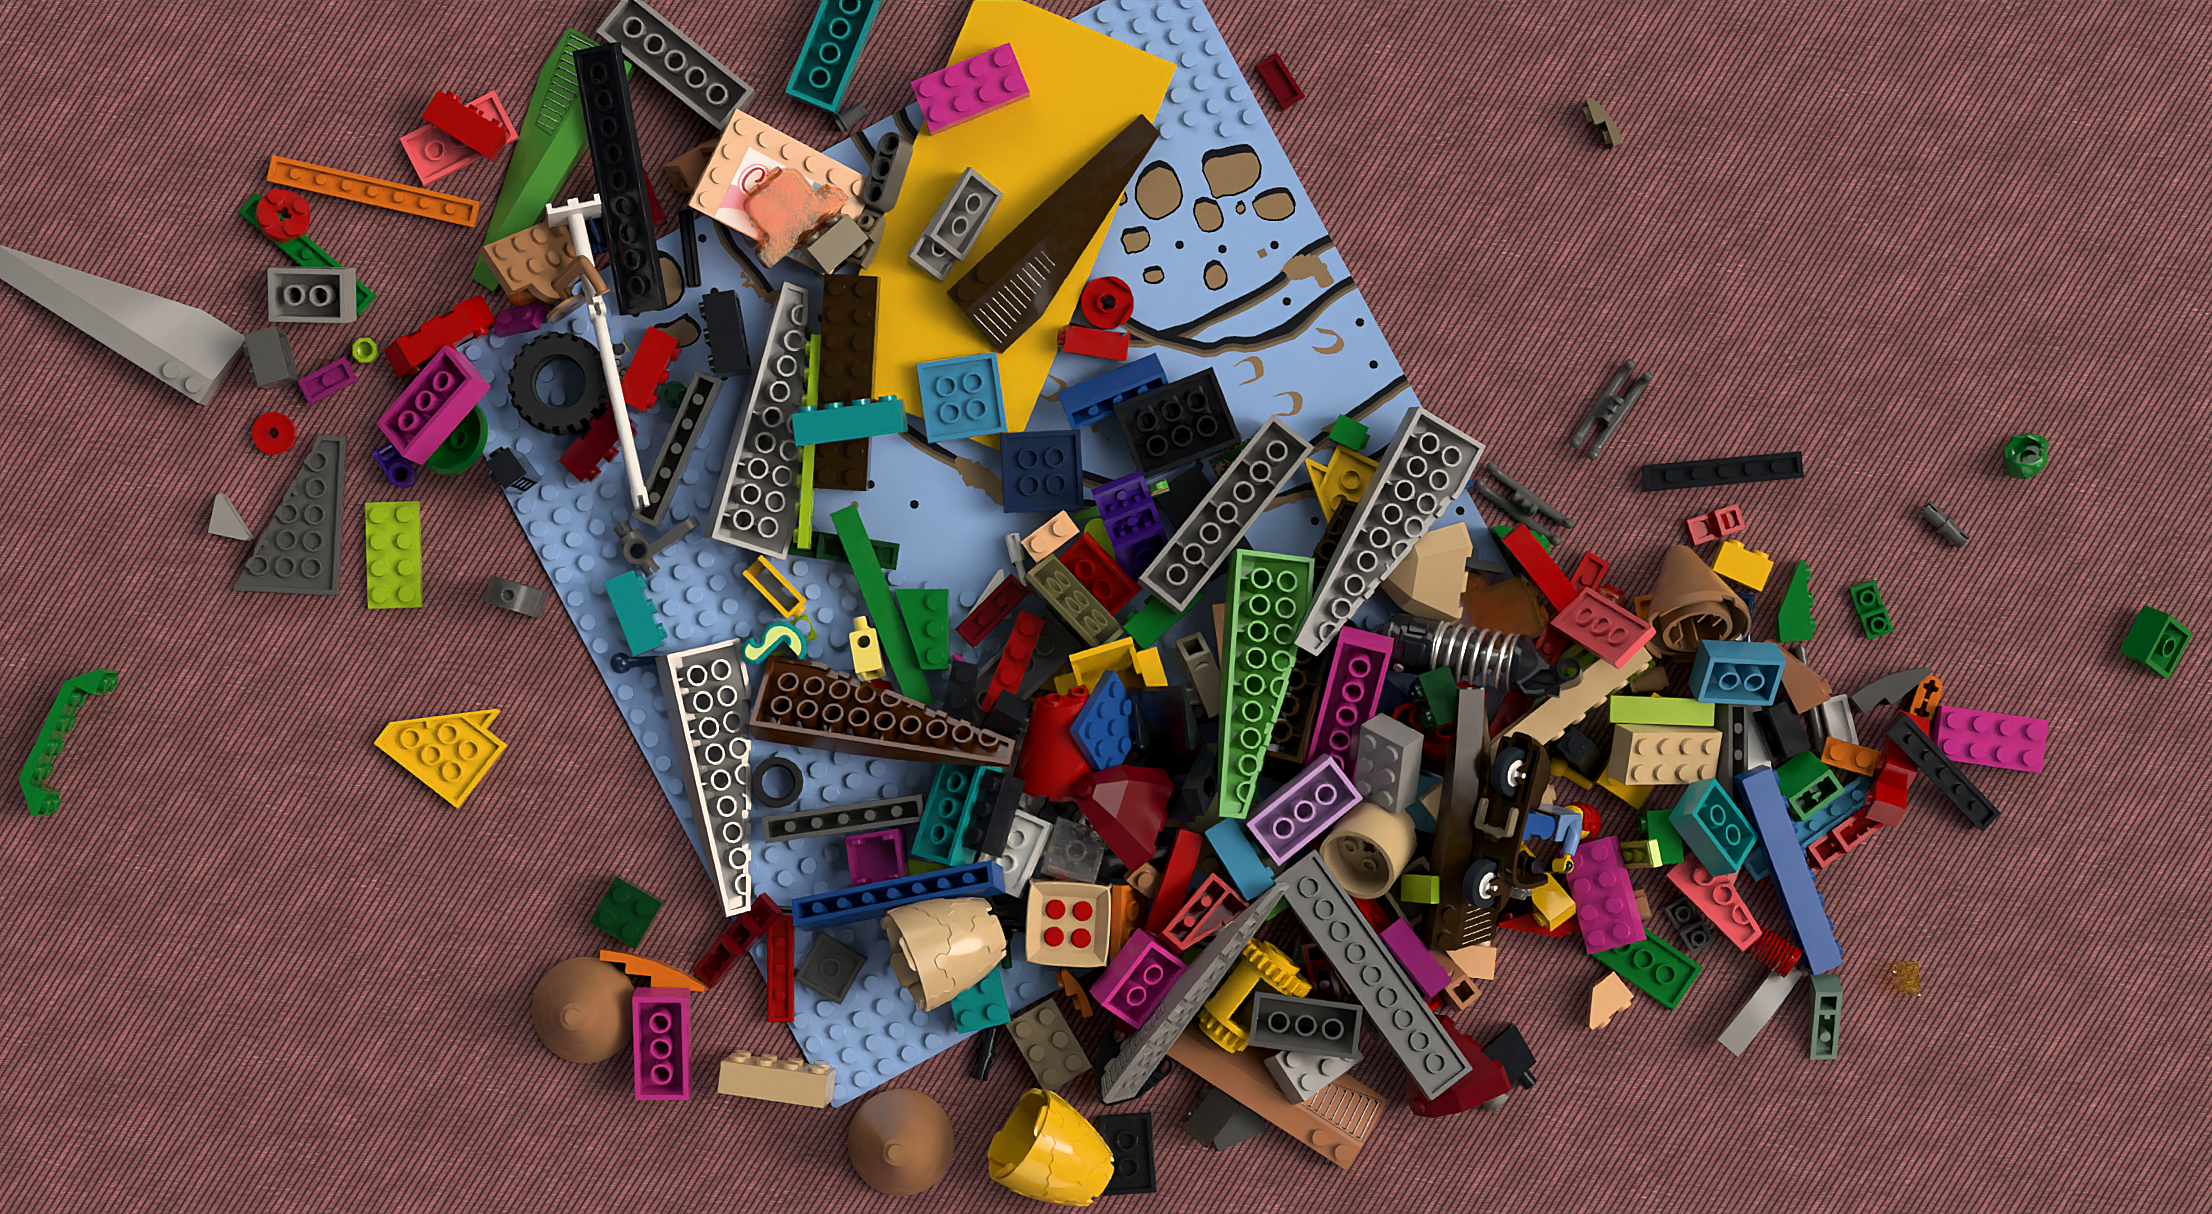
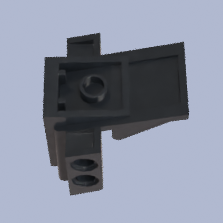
M1184 686L1130 687L1128 694L1132 702L1136 744L1132 745L1122 765L1164 769L1176 788L1173 799L1169 798L1165 810L1168 815L1164 827H1189L1191 822H1196L1197 816H1205L1218 791V743H1205L1202 739Z

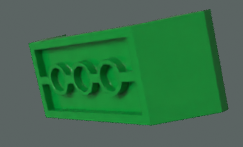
M100 668L64 681L19 777V782L31 815L35 817L51 816L52 813L58 810L62 801L59 798L62 791L43 783V781L50 777L54 768L51 764L55 756H59L64 748L65 741L63 739L66 732H70L75 725L76 717L74 715L78 707L81 708L84 705L88 693L108 695L109 692H113L118 683L116 676L119 671Z

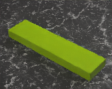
M1608 695L1607 722L1714 726L1715 703L1697 702L1695 698Z

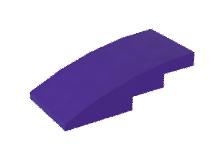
M1141 470L1091 489L1119 564L1135 583H1137L1142 574L1169 542Z

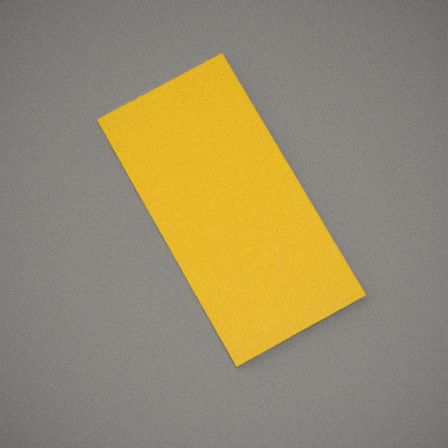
M974 0L946 68L1010 42L1030 91V97L934 136H931L925 119L923 120L912 146V156L897 202L891 211L884 213L886 220L878 249L867 270L861 269L859 275L881 277L875 400L878 401V397L897 395V400L904 399L906 413L925 420L917 371L918 363L996 352L1008 431L1004 433L1024 432L1060 347L1057 345L1058 332L1063 330L1064 325H1069L1126 187L1046 308L1042 317L1004 353H1001L948 297L946 292L1141 114L1153 125L1177 65L1023 0ZM971 167L1002 192L1003 196L964 261L956 260L945 280L941 282L907 262V254L966 168ZM1000 433L968 438L1001 452Z

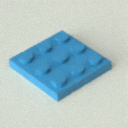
M996 352L917 364L928 444L1008 432Z

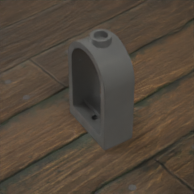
M491 575L483 601L529 616L543 618L551 593Z

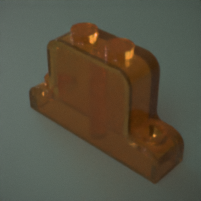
M779 166L772 169L766 175L768 180L761 186L756 184L746 193L748 197L743 203V209L764 234V238L755 245V257L764 268H772L847 202L849 197L842 189L825 184L815 191L799 170L789 167L780 168Z
M1468 571L1466 591L1461 592L1473 625L1478 629L1479 634L1487 628L1492 636L1500 630L1504 637L1512 632L1515 635H1529L1531 639H1534L1546 631L1549 616L1545 607H1540L1537 599L1539 591L1533 581L1530 582L1524 575H1516L1499 583L1488 585L1482 572ZM1485 634L1483 638L1488 647L1487 634ZM1499 636L1493 646L1495 649H1500ZM1512 638L1510 639L1507 645V651H1510V647L1513 641Z

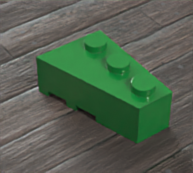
M895 589L921 669L949 670V589Z

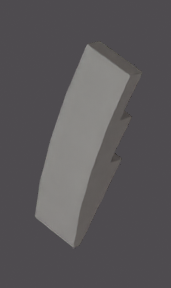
M1784 957L1773 971L1770 969L1747 996L1748 999L1732 1016L1731 1022L1716 1038L1737 1057L1754 1039L1802 976V973L1795 967L1792 968L1785 978L1780 977L1778 973L1775 974Z

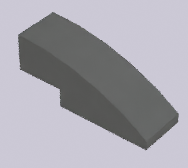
M1928 667L1890 673L1861 686L1848 695L1847 699L1859 714H1865L1881 700L1886 705H1893L1933 671Z

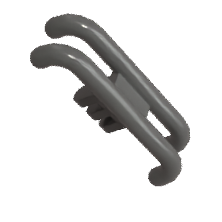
M1628 359L1623 363L1570 441L1572 448H1578L1597 419L1605 423V428L1588 452L1590 460L1598 458L1606 443L1653 378L1652 373L1646 371L1639 377L1624 400L1617 395L1614 396L1628 374L1635 367V362L1632 359Z
M1495 462L1487 463V471L1515 493L1508 501L1479 478L1474 481V487L1514 519L1522 522L1529 530L1536 531L1537 534L1542 533L1551 545L1559 546L1562 539L1532 519L1531 516L1538 509L1566 529L1573 528L1574 521L1558 512L1500 469Z

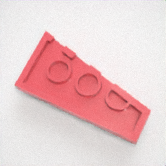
M1693 851L1684 858V862L1678 863L1666 875L1742 953L1762 935V931L1727 875L1712 877Z

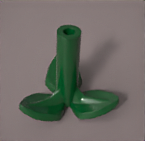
M1005 925V927H1002L1006 940L1005 949L1007 951L1006 956L1001 960L1003 969L1012 968L1010 942L1014 932H1026V929L1021 926Z

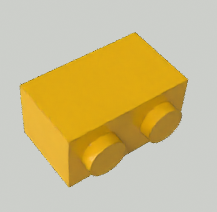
M1730 539L1729 542H1721L1710 568L1718 576L1755 592H1761L1774 562L1768 560L1769 555L1755 549L1753 553L1743 549L1745 546L1743 543Z

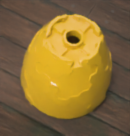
M1034 1088L1022 1095L1019 1106L1009 1117L1002 1131L995 1133L987 1154L991 1179L1015 1193L1042 1202L1063 1206L1088 1207L1093 1203V1200L1090 1198L1092 1196L1099 1197L1114 1171V1166L1111 1164V1162H1114L1113 1154L1095 1128L1067 1101L1056 1093L1044 1088Z

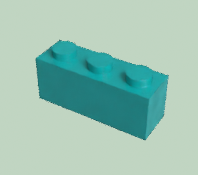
M632 570L605 581L604 585L633 656L637 657L666 645L664 639L668 638L663 623H657L654 614L658 613L653 599H648L644 589H647L648 586L643 574L638 575L637 571Z

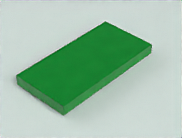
M1644 926L1646 940L1590 954L1672 1011H1674L1703 968Z

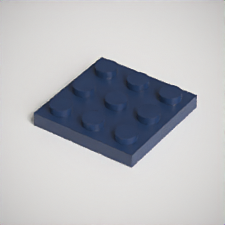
M1080 429L1073 431L1000 433L1004 513L1084 509Z

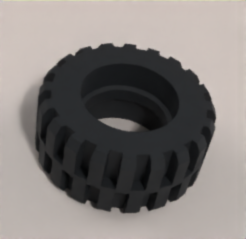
M550 332L549 335L535 337V341L530 344L526 343L522 347L523 351L519 355H515L513 362H515L512 369H509L508 377H510V384L507 385L508 392L512 396L511 402L513 407L517 409L518 414L523 420L536 429L548 434H555L557 436H565V434L574 435L580 433L583 429H588L590 427L589 423L603 413L606 408L604 405L610 400L598 348L584 338L567 332ZM557 359H566L576 363L581 368L586 381L585 390L580 400L575 405L565 409H555L547 406L540 399L536 389L537 377L542 368L549 362Z

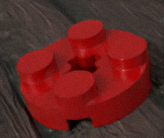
M272 189L260 200L256 211V221L261 228V232L267 238L280 243L290 242V239L302 237L309 227L311 218L307 200L287 190ZM287 212L291 218H285L284 221H281L277 213Z
M1114 276L1092 280L1084 289L1081 297L1082 312L1087 321L1093 326L1103 330H1114L1124 325L1133 313L1134 297L1131 289L1123 280ZM1113 297L1112 303L1115 305L1114 308L1104 310L1102 308L1103 303L1100 301L1101 298Z

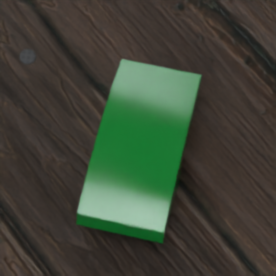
M1872 578L1848 587L1856 614L1867 640L1893 632L1889 615L1882 603L1876 581Z

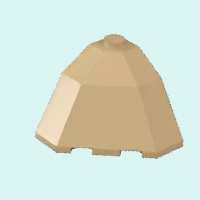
M1465 522L1427 532L1413 545L1412 550L1390 575L1379 584L1401 609L1415 616L1443 620L1445 623L1451 622L1452 625L1461 618L1463 607L1459 605L1461 592L1466 591L1468 572L1465 571L1466 558L1471 557L1473 548Z

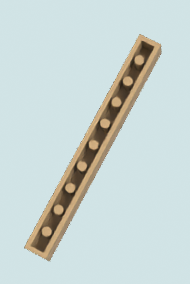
M1643 646L1620 670L1597 656L1581 668L1583 680L1578 686L1561 691L1560 698L1544 697L1490 740L1492 765L1502 736L1512 737L1514 732H1521L1536 738L1542 745L1549 740L1552 742L1556 741L1565 733L1563 729L1570 723L1575 725L1585 718V711L1592 706L1597 708L1607 700L1606 695L1613 689L1616 692L1628 683L1627 678L1633 673L1638 675L1649 666L1647 662L1652 659L1651 655ZM1443 778L1418 798L1436 822Z

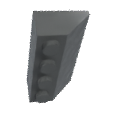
M1255 991L1249 1046L1356 1060L1363 1006Z

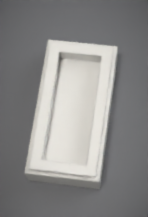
M1842 694L1830 697V700L1820 704L1828 737L1859 745L1847 695Z

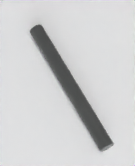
M1805 646L1794 648L1796 658L1809 667ZM1816 706L1807 710L1817 753L1822 752L1825 740L1818 707Z

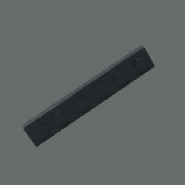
M1802 451L1641 466L1644 492L1804 478Z
M1900 711L1883 729L1887 736L1977 829L1984 832L2001 814L1907 714Z

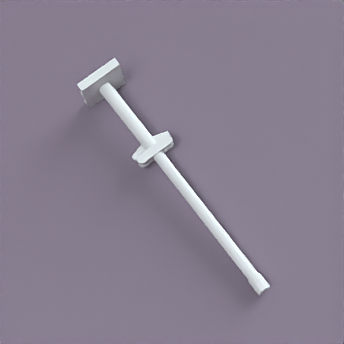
M599 193L594 194V200L579 203L578 198L567 200V206L552 208L551 203L546 204L549 228L569 224L576 257L579 255L586 256L595 267L585 221L590 216L592 219L601 217ZM583 274L581 280L588 306L590 324L594 326L631 487L630 493L634 509H639L638 498L642 497L644 507L650 506L648 494L642 479L606 323L605 303L603 302L602 295L595 296L596 292L592 284Z

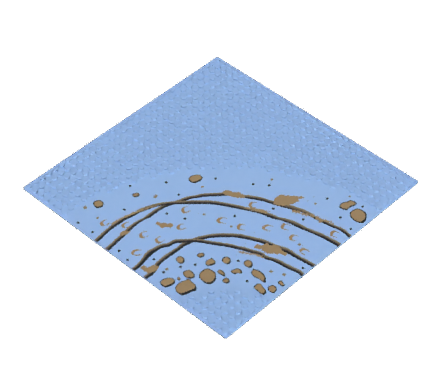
M1105 0L1070 19L1075 23L1177 65V68L1153 122V126L1160 132V135L1127 184L1084 287L1085 289L1092 280L1106 276L1117 277L1130 287L1134 297V309L1131 317L1124 325L1114 330L1104 329V331L1120 333V336L1131 331L1127 360L1116 361L1060 352V346L1024 432L1072 430L1057 392L1156 353L1168 383L1213 367L1242 442L1256 435L1270 416L1274 414L1314 446V449L1307 458L1327 467L1337 447V444L1327 440L1339 414H1342L1369 427L1367 434L1371 436L1364 450L1359 448L1357 453L1380 463L1408 408L1422 406L1203 1ZM918 101L821 153L868 178L879 141L885 133L895 132L908 140L913 146L924 120ZM867 203L865 204L864 209L862 211L863 213L866 209L884 215V213L878 211L877 209L873 208ZM704 215L694 220L701 277L700 287L688 288L686 285L680 228L656 241L668 308L620 316L611 265L598 272L607 289H610L608 293L602 295V299L606 307V323L611 343L619 345L625 339L632 352H625L621 356V364L624 367L629 368L649 325L681 341L679 347L682 348V351L677 361H671L669 365V378L664 386H659L656 395L659 397L652 410L648 408L647 412L644 413L625 403L628 416L639 425L636 429L638 434L633 440L644 486L696 370L724 382L660 529L631 517L634 506L621 446L618 448L620 451L618 456L611 463L606 461L600 467L602 472L592 483L588 481L586 484L581 483L558 460L578 436H582L587 429L581 430L578 434H565V436L545 433L523 420L511 402L512 396L508 392L507 385L510 384V377H508L509 369H512L515 362H513L515 355H519L523 351L522 347L526 343L530 344L535 341V337L539 335L546 336L550 332H567L584 338L598 348L594 326L590 324L587 302L555 324L549 322L546 318L547 315L544 313L539 330L499 338L493 333V328L483 338L478 340L474 338L456 349L468 358L491 386L477 403L483 410L488 423V437L483 450L487 461L491 459L489 455L499 447L504 449L509 447L523 453L543 479L522 495L505 490L502 485L501 487L712 880L682 776L657 666L630 668L623 674L614 672L610 666V660L616 653L622 652L629 657H635L632 654L604 585V582L635 570L617 545L620 538L613 529L616 526H620L624 531L621 523L627 520L633 530L639 528L646 540L652 544L694 515L701 524L690 534L653 558L661 568L656 573L649 567L653 575L646 578L640 568L635 570L638 575L643 574L648 586L647 589H644L648 599H653L658 613L654 614L657 623H663L668 638L664 639L666 645L637 657L662 656L737 638L740 639L742 648L743 644L750 638L756 639L757 644L760 643L758 636L762 635V631L767 625L776 621L790 622L795 619L793 616L787 619L742 574L762 554L702 538L729 442L751 374L721 379L710 370L708 355H712V350L705 343L703 329L708 327L707 321L701 318L699 302H703L702 295L733 289L737 292L740 299L751 368L753 369L782 282L785 281L809 290L808 321L805 339L811 341V334L821 335L824 275L738 231H731L723 223ZM847 263L834 274L859 275L861 268ZM582 281L574 285L572 289L574 296L584 292ZM1111 296L1107 299L1102 297L1100 300L1103 303L1102 308L1104 310H1107V308L1113 309L1115 306L1112 303L1114 298ZM1080 297L1070 320L1069 329H1071V326L1103 330L1087 321L1082 312ZM805 354L804 365L809 367L810 357H806ZM557 359L546 364L540 371L536 381V389L540 399L547 406L555 409H565L575 405L582 397L586 386L585 376L581 368L576 363L566 359ZM803 380V390L807 394L808 383H804ZM906 413L907 432L872 436L870 487L868 491L815 488L812 531L837 534L830 513L855 504L869 539L900 544L896 570L883 568L881 570L912 646L913 643L895 589H949V670H922L935 701L926 705V707L937 711L945 701L952 662L954 660L952 656L955 653H958L967 663L980 665L979 669H981L1007 645L1020 610L1037 616L1046 608L1045 603L1039 596H1035L1030 592L1011 611L1012 618L1003 619L974 649L955 631L966 619L998 570L1003 569L1005 579L1012 573L1019 580L1016 565L1011 563L1004 537L1012 533H1020V540L1023 541L1063 510L1004 513L1001 452L968 438L928 444L925 420ZM1116 414L1078 428L1081 432L1084 509L1064 510L1080 533L1053 552L1057 559L1084 534L1085 526L1090 520L1102 519L1100 515L1076 521V514L1097 505L1091 489L1137 471ZM1227 450L1148 480L1146 484L1150 485L1164 479L1169 483L1198 464L1211 486L1214 487L1219 479L1209 460ZM1305 460L1245 533L1244 536L1254 551L1312 557L1315 547L1326 531L1327 524L1304 465ZM800 463V474H802L803 463ZM1463 489L1459 497L1453 500L1446 508L1443 515L1437 518L1428 528V532L1465 522L1473 546L1472 549H1479L1478 560L1504 562V573L1496 574L1465 568V571L1468 572L1466 591L1461 592L1459 605L1463 607L1462 615L1453 624V628L1463 624L1466 630L1475 626L1479 634L1485 628L1490 630L1492 636L1498 630L1502 631L1504 637L1511 632L1515 635L1524 634L1529 635L1533 643H1535L1542 628L1467 489ZM799 490V500L801 499V490ZM1153 497L1152 499L1168 541H1170L1177 530L1156 498ZM799 516L797 518L795 527H799ZM642 544L633 546L632 556L635 559L643 557L645 554L644 546ZM1022 545L1026 559L1023 560V564L1027 574L1038 564ZM788 553L786 560L765 556L807 599L804 603L806 610L798 617L807 614L818 638L808 642V653L804 660L826 664L832 670L837 672L843 671L850 674L852 678L859 680L853 671L855 667L849 633L855 632L853 619L868 616L870 628H875L850 564L788 555ZM1115 553V562L1120 566L1118 558ZM767 568L757 577L786 607L796 599ZM1227 572L1212 582L1208 579L1199 590L1204 598L1148 648L1157 647L1168 686H1177L1190 682L1177 658L1175 641L1198 631L1201 632L1220 673L1211 605L1225 603ZM1138 583L1136 584L1140 587L1141 591L1113 616L1122 627L1126 624L1124 619L1135 609L1140 612L1146 606L1144 600L1151 595ZM1378 585L1374 590L1375 592L1356 610L1357 612L1350 620L1361 630L1371 632L1383 625L1396 613L1413 614L1401 609ZM1053 615L1064 626V623L1060 620V618L1057 615ZM806 620L797 621L794 626L800 629L805 637L809 636L810 624ZM1125 630L1115 641L1132 636ZM1071 634L1082 645V641L1076 635ZM1485 634L1483 638L1488 647L1487 634ZM1499 636L1493 646L1495 649H1500ZM1132 637L1136 653L1144 651ZM1512 638L1510 639L1507 645V651H1510V647L1513 641ZM784 641L772 653L788 646V644ZM880 641L887 676L881 679L890 681L894 688L893 692L902 695ZM864 643L862 648L869 646L870 643ZM1082 647L1078 652L1085 651L1084 647ZM793 650L780 655V657L802 660ZM768 657L759 665L745 662L751 687V700H749V713H751V716ZM1070 659L1068 661L1066 674L1074 672ZM1388 670L1385 677L1408 696L1409 686L1417 675ZM1491 670L1489 681L1485 687L1481 685V673L1476 676V680L1473 683L1489 690L1486 698L1489 724L1508 692L1505 685L1506 672H1503L1502 682L1498 689H1495L1493 686L1495 670ZM1564 671L1563 676L1568 677ZM1463 676L1461 681H1468V676ZM1038 689L1034 692H1041L1043 696L1054 693L1043 689ZM1546 696L1535 699L1531 708ZM1029 709L1028 713L1032 714V710ZM1219 721L1198 724L1205 743H1218ZM749 726V740H751V751H749V764L751 765V810H749V823H751V834H749V850H751V861H749L751 905L764 892L778 906L792 907L791 899L852 888L845 839L847 836L901 829L905 832L908 859L941 864L911 854L921 822L765 844L761 818L763 816L923 794L924 806L926 807L938 765L927 762L861 756L755 740ZM774 757L787 758L794 762L801 770L804 780L803 789L798 799L790 805L780 808L768 807L761 803L755 796L752 788V777L757 766L763 761ZM1266 758L1263 768H1261L1257 777L1260 800L1255 802L1262 803L1304 768ZM776 766L770 768L762 778L763 790L773 798L785 797L793 788V777L783 767ZM1420 767V771H1421V772H1425V773H1429V774H1432V775L1439 776V775H1437V774H1434V773H1432V772H1430V771H1428V770H1426V769ZM1341 817L1327 827L1330 832ZM1165 827L1169 852L1178 827ZM1098 833L1093 835V840L1102 839ZM1304 845L1289 858L1286 866L1311 852L1309 845ZM1060 849L1040 857L1031 878H1052L1046 876L1047 864L1061 860ZM976 851L973 863L978 862L981 855L980 852ZM1194 868L1187 892L1192 895L1209 875ZM1076 871L1068 874L1067 878L1094 880L1104 883L1111 882L1110 892L1113 890V885L1128 883L1125 879L1097 877ZM1229 886V887H1230L1231 889H1233L1236 893L1238 892L1237 889H1235V888ZM1148 897L1146 923L1153 905V901ZM743 913L732 915L733 922ZM781 913L780 915H793V914H792V913ZM883 917L808 932L795 926V976L821 931L867 957L866 962L841 1005L795 979V1022L787 1023L809 1064L813 1065L814 1061L830 1063L829 1067L837 1068L833 1100L830 1102L835 1108L983 1030L958 1034L951 1001L925 1013L922 1010H916L915 1005L917 1004L908 989L902 988L899 985L891 966L890 957L893 953L888 938L883 936L885 930L880 924V920ZM766 931L749 952L767 983ZM1111 931L1109 938V946L1111 945ZM1014 932L1010 942L1012 968L1003 969L1001 961L998 963L1010 1014L1059 989L1055 973L1060 972L1058 966L1026 963L1024 961L1026 957L1025 933ZM1109 954L1107 956V962L1110 961ZM1098 967L1069 968L1079 978Z

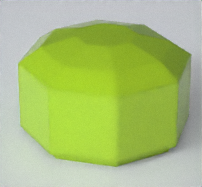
M358 338L352 345V356L360 363H372L379 356L378 345L371 338Z

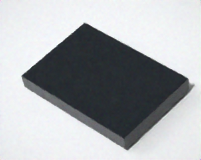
M1151 1111L1098 1115L1099 1135L1109 1147L1114 1158V1162H1111L1114 1166V1171L1103 1191L1104 1196L1156 1193Z

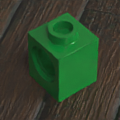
M1339 414L1327 440L1357 452L1359 448L1365 449L1371 435L1367 434L1369 427Z

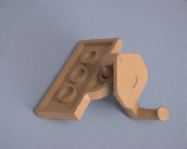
M546 220L483 246L479 250V254L507 296L527 288L533 296L542 301V304L546 307V318L552 324L557 323L586 303L584 292L575 296L572 293L574 283L583 274L592 284L596 297L610 291L591 261L584 255L576 257L571 234L565 225L549 228Z

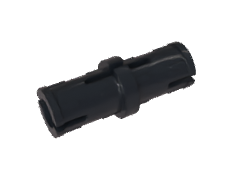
M993 1026L984 1028L980 1046L976 1048L975 1052L977 1057L971 1074L972 1078L983 1081L988 1080L992 1061L997 1055L995 1050L1001 1029Z

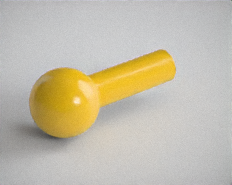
M1562 756L1550 758L1551 775L1555 777L1564 776L1587 791L1592 789L1594 782L1568 767L1567 760Z

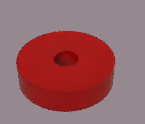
M269 412L256 420L252 429V437L255 445L262 452L270 455H281L293 447L297 431L295 424L288 416L278 412ZM273 429H277L279 434L273 439L270 433Z

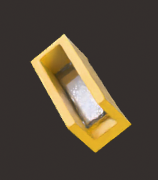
M760 555L742 573L787 619L791 616L796 619L806 610L804 603L807 599L764 555Z

